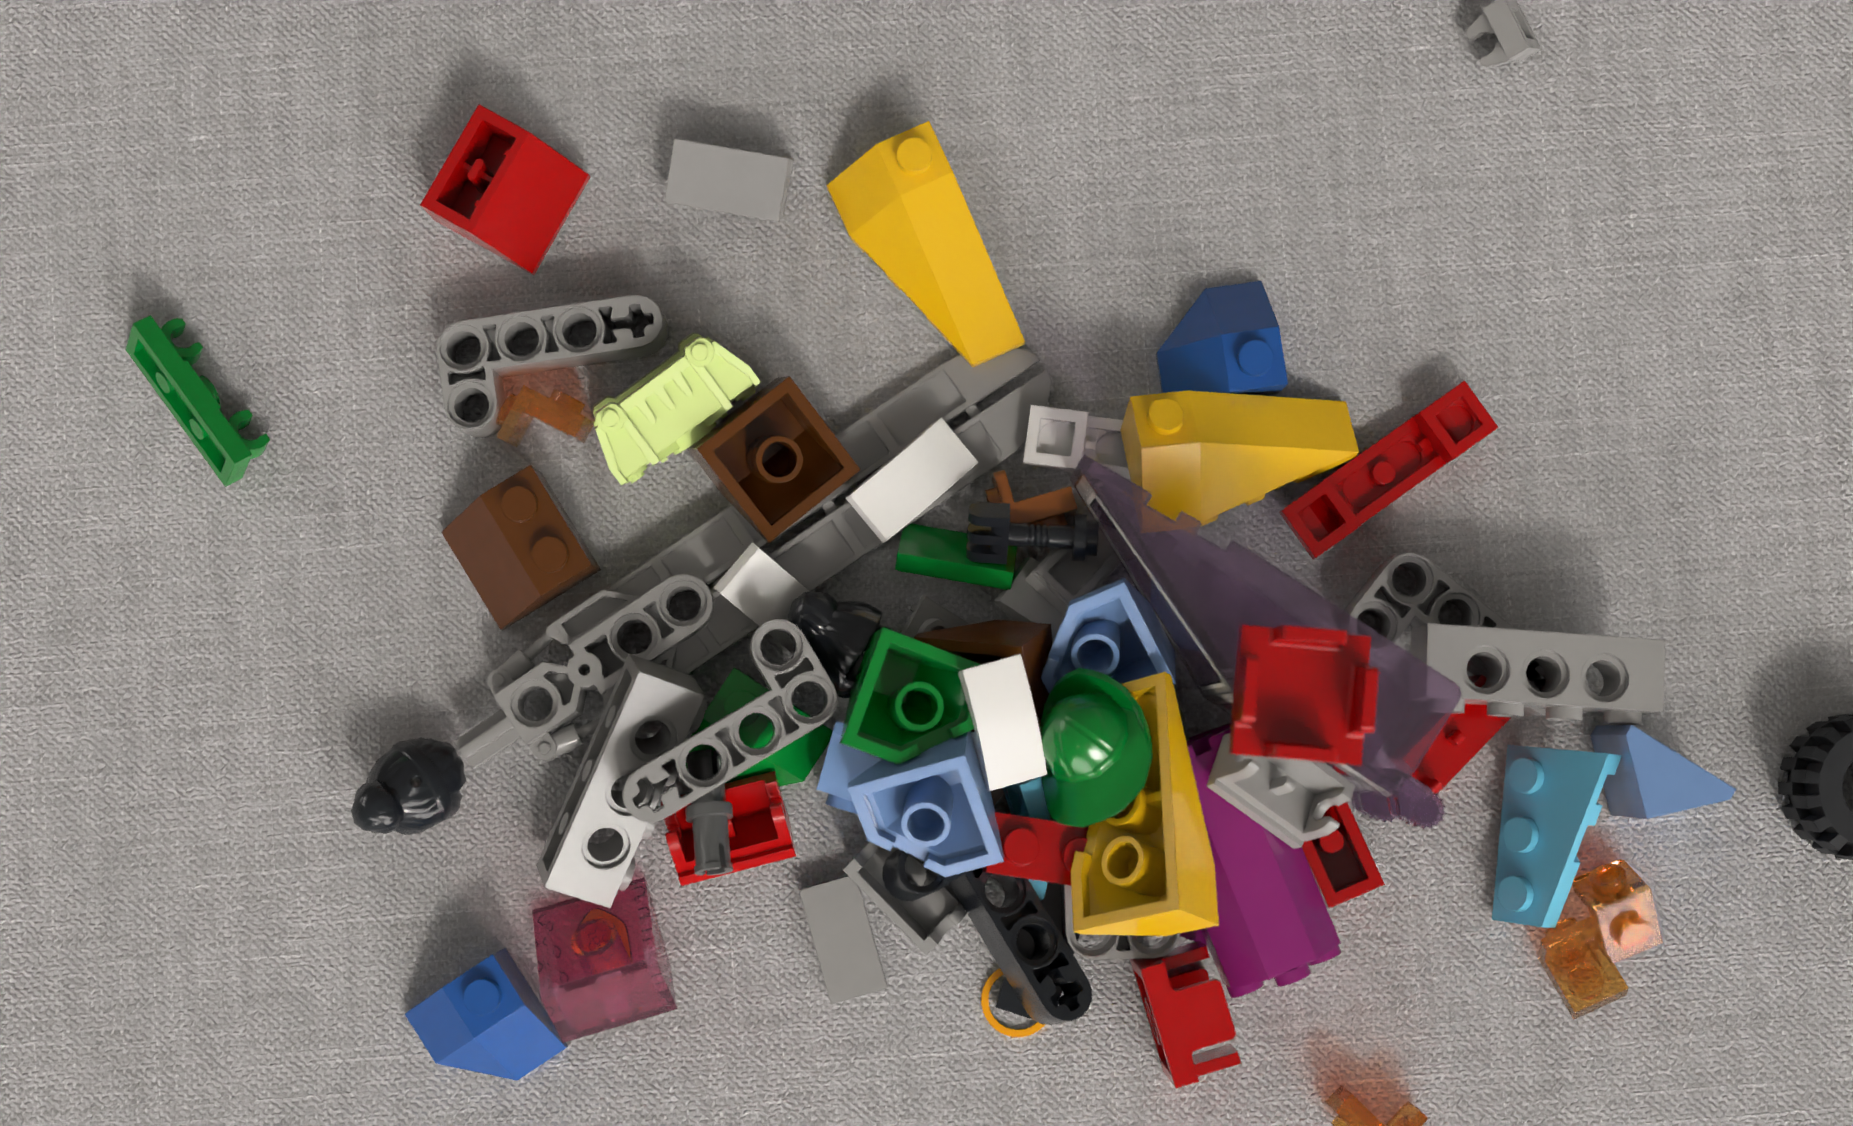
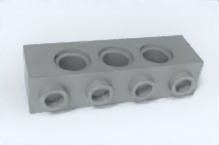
M1427 623L1411 629L1409 700L1428 701V711L1436 713H1465L1466 703L1487 705L1488 716L1524 717L1525 707L1546 709L1545 719L1583 721L1584 711L1604 713L1605 724L1642 725V715L1664 712L1666 640ZM1472 656L1480 659L1487 669V679L1481 688L1475 686L1467 675V664ZM1531 661L1537 662L1545 672V684L1540 691L1533 689L1526 678L1527 666ZM1590 665L1595 666L1603 676V688L1598 695L1594 694L1586 684V671Z
M632 654L628 655L537 862V868L544 888L607 908H611L618 890L625 891L635 870L636 861L633 856L641 838H649L657 822H642L634 818L625 808L622 799L623 791H614L612 786L621 776L632 774L639 767L685 741L689 732L695 733L705 714L706 701L704 700V692L693 676ZM652 720L662 722L660 730L654 736L647 739L635 737L636 731L643 723ZM671 759L662 765L670 773V776L659 783L652 784L647 777L641 778L638 781L640 792L634 797V801L638 806L649 803L654 810L659 808L657 802L665 785L671 786L679 774L675 759ZM601 828L615 829L612 837L606 842L599 844L588 842L590 836Z

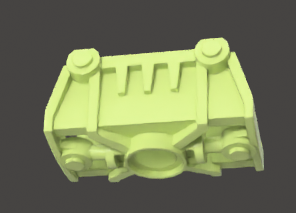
M691 333L679 342L676 353L615 398L613 396H606L593 405V414L595 416L593 424L609 470L621 485L629 482L634 483L645 474L644 471L649 463L653 466L660 461L664 463L668 460L667 456L672 453L674 455L681 453L709 433L716 426V420L720 417L723 419L728 415L727 411L733 407L731 403L734 400L737 402L741 399L743 401L748 399L756 392L755 389L761 381L749 365L709 337L704 338L698 333Z

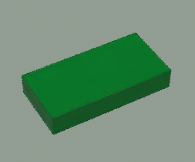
M911 523L903 528L895 570L1011 590L1018 546H1008L1007 564L972 562L966 557V545L969 542L967 533Z

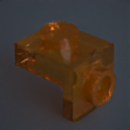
M525 385L522 386L518 396L513 393L508 396L500 409L496 424L501 426L497 438L516 448L519 446L533 418L582 443H585L594 424L590 419L581 414L585 407V404L555 388L550 398Z
M1620 859L1609 864L1600 865L1592 871L1574 878L1573 890L1588 907L1598 952L1609 965L1663 943L1651 888L1625 860Z
M1594 916L1577 922L1575 917L1563 919L1557 922L1555 928H1548L1544 932L1545 937L1540 941L1538 960L1573 1020L1627 996L1629 989L1598 938L1600 926Z
M1342 1085L1325 1101L1338 1114L1331 1122L1333 1126H1422L1428 1119L1420 1109L1408 1101L1384 1125Z

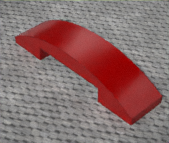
M1464 380L1279 511V513L1311 558L1315 559L1362 526L1368 519L1499 427Z

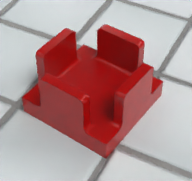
M1240 625L1238 629L1229 754L1362 766L1364 734L1374 733L1379 677V668L1369 666L1371 636L1347 634L1348 631L1290 625L1278 627Z
M1201 941L1176 947L1162 957L1130 959L1162 1070L1176 1089L1199 1082V1076L1241 1064L1239 1053L1231 1044L1192 1055L1195 1050L1232 1040L1236 1036L1222 984L1219 980L1209 979L1208 972L1204 968H1197L1168 977L1167 971L1210 957L1207 946Z

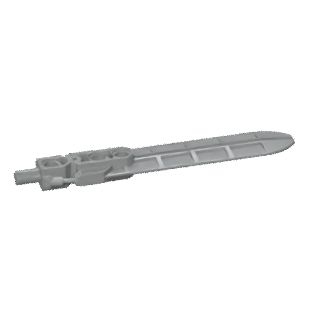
M1016 348L976 367H972L961 355L941 364L835 435L861 470L770 543L731 505L607 589H602L547 627L546 632L525 652L518 649L498 669L493 670L487 678L488 686L502 709L454 740L459 748L458 751L474 770L520 738L530 747L534 755L543 761H552L556 757L584 745L582 739L595 732L601 717L578 728L574 723L567 727L565 726L583 715L587 691L598 690L603 695L605 710L629 653L623 650L621 645V638L628 627L635 624H643L648 626L652 632L650 646L644 652L632 655L687 675L759 627L717 590L711 594L708 585L725 575L752 542L762 550L823 509L827 514L825 518L768 555L811 592L882 544V541L849 502L837 508L833 503L834 500L870 477L933 422L942 417L949 424L965 413L970 420L953 432L978 463L905 526L907 527L1006 460L1025 443L1031 405L1046 407L1049 399L1052 380L1047 369L980 412L976 406L978 403L1035 365L1040 359L1032 351ZM682 592L695 593L701 599L699 613L688 621H679L670 614L672 599ZM554 640L568 646L574 654L567 666L542 662L533 668L535 665L532 660ZM590 669L589 674L585 675V672ZM536 690H547L553 699V708L550 714L540 721H531L524 711V703L527 696Z

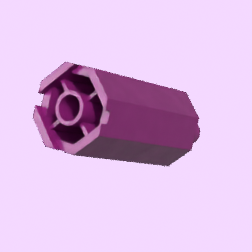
M1230 722L1194 735L1186 742L1213 855L1216 876L1219 925L1203 928L1201 931L1223 984L1226 985L1230 997L1236 998L1256 991L1264 985L1263 981L1272 978L1275 979L1277 986L1280 987L1308 977L1311 974L1308 965H1316L1341 954L1339 947L1341 942L1302 847L1293 849L1207 787L1223 735L1230 733Z

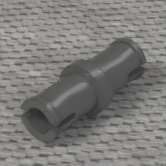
M699 750L688 753L686 757L688 772L697 779L713 777L721 766L719 752L717 750L713 751V756L712 750ZM725 783L691 802V805L685 808L686 822L692 823L694 873L696 875H704L705 871L707 876L726 874L733 871L728 820L733 818L732 803L726 802Z

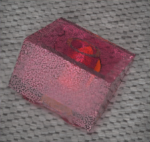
M645 877L631 881L625 891L618 890L611 908L579 898H572L532 910L541 1001L563 1043L677 1009L671 965Z

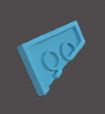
M1507 745L1492 920L1543 928L1556 927L1581 863L1577 857L1578 849L1587 826H1595L1603 806L1597 803L1607 774L1615 775L1622 755Z

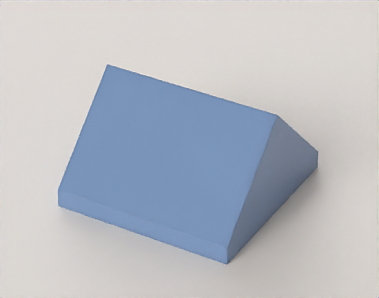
M1596 725L1590 735L1594 752L1622 755L1615 775L1607 774L1603 785L1609 812L1612 816L1650 819L1727 801L1732 798L1736 791L1734 787L1633 725Z

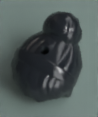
M804 592L792 602L787 617L788 621L795 624L803 632L832 681L837 697L849 698L864 656L863 652L866 651L870 637L874 632L885 627L880 625L882 611L861 601L837 602L827 593Z
M422 737L399 741L394 744L387 753L376 761L375 765L371 768L366 783L355 792L351 809L354 824L363 831H371L373 833L386 834L394 831L403 835L422 833L438 823L453 817L460 808L462 795L459 790L467 781L464 774V763L461 757L457 755L455 748L450 743ZM418 778L421 782L420 786L413 787L410 783L411 780Z

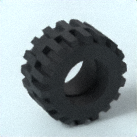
M1840 714L1828 717V721H1816L1806 727L1810 736H1796L1789 747L1796 754L1794 757H1783L1780 769L1788 772L1787 782H1778V794L1788 795L1790 804L1781 808L1786 819L1799 820L1800 823L1793 830L1801 839L1813 840L1812 848L1821 853L1835 855V858L1853 860V813L1848 808L1843 795L1844 775L1853 761V714Z

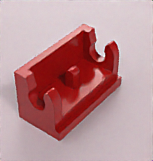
M1484 675L1468 676L1469 680L1480 688L1487 679ZM1466 703L1465 713L1432 712L1394 751L1388 760L1429 800H1432L1511 717L1488 716L1487 705Z
M775 771L726 783V802L732 803L733 818L728 820L733 871L726 874L796 857L790 819ZM691 803L664 819L668 832L665 833L667 844L681 886L726 875L707 876L706 871L704 875H696L694 873L692 823L686 822L685 808L691 805Z

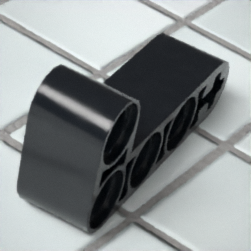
M900 849L894 851L886 859L882 868V879L885 888L893 897L901 901L920 899L950 884L1025 1011L1033 1020L1041 1024L1053 1025L1073 1021L1082 1017L1087 1012L1092 1001V988L1089 980L1028 879L983 872V867L948 877L925 868L926 880L923 886H917L907 878L905 862L907 857H914L924 864L923 860ZM988 878L997 880L1003 887L1004 902L1001 907L993 905L987 899L985 884ZM1020 929L1029 932L1034 939L1035 952L1031 959L1024 957L1017 948L1016 937ZM1049 965V970L1039 973L1041 976H1034L1033 970ZM1059 985L1063 995L1057 1000L1058 1006H1054L1050 997L1056 993V986Z

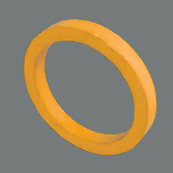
M998 968L989 976L982 990L981 1004L987 1021L998 1032L1011 1037H1025L1036 1033L1045 1024L1036 1022L1024 1029H1012L999 1023L992 1015L989 1007V993L995 981L1004 975L1001 969Z

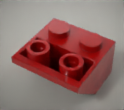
M478 104L420 206L434 221L534 276L591 177L529 131Z

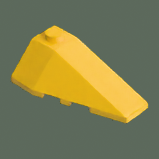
M929 121L875 144L826 185L850 239L863 253H867L886 273L887 278L896 288L906 294L925 314L926 319L972 367H976L1025 345L1024 337L959 184Z
M1189 390L1130 396L1120 429L1142 534L1204 526L1217 520L1219 514L1243 503H1246L1247 506L1264 499L1266 493L1292 481L1300 483L1357 457L1359 453L1346 401Z
M1161 672L1122 683L1142 708L1151 733L1153 759L1146 785L1137 797L1124 810L1113 817L1089 825L1086 836L1088 840L1084 853L1075 851L1071 869L1073 932L1093 935L1168 936L1218 926L1215 864L1172 676L1166 672Z

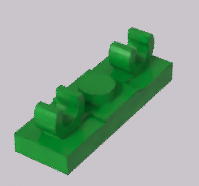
M151 315L133 323L125 349L223 485L227 487L242 479L250 459L259 457L266 450L270 441L268 435L264 434L255 440H247L239 434L238 430L244 429L250 424L253 415L249 410L236 412L230 417L229 421L220 411V399L214 385L207 377L203 375L198 376L191 366L200 358L203 346L198 342L190 347L180 348L172 342V339L183 334L186 323L182 318L169 320L162 328L158 326Z

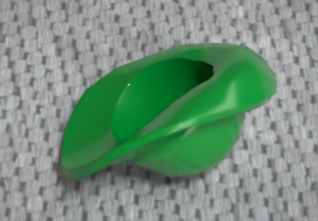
M1084 668L1075 669L1060 678L1052 687L1047 697L1040 725V735L1047 775L1041 776L1047 810L1055 821L1067 826L1086 827L1113 817L1124 810L1145 787L1153 759L1152 738L1142 708L1128 689L1104 673Z

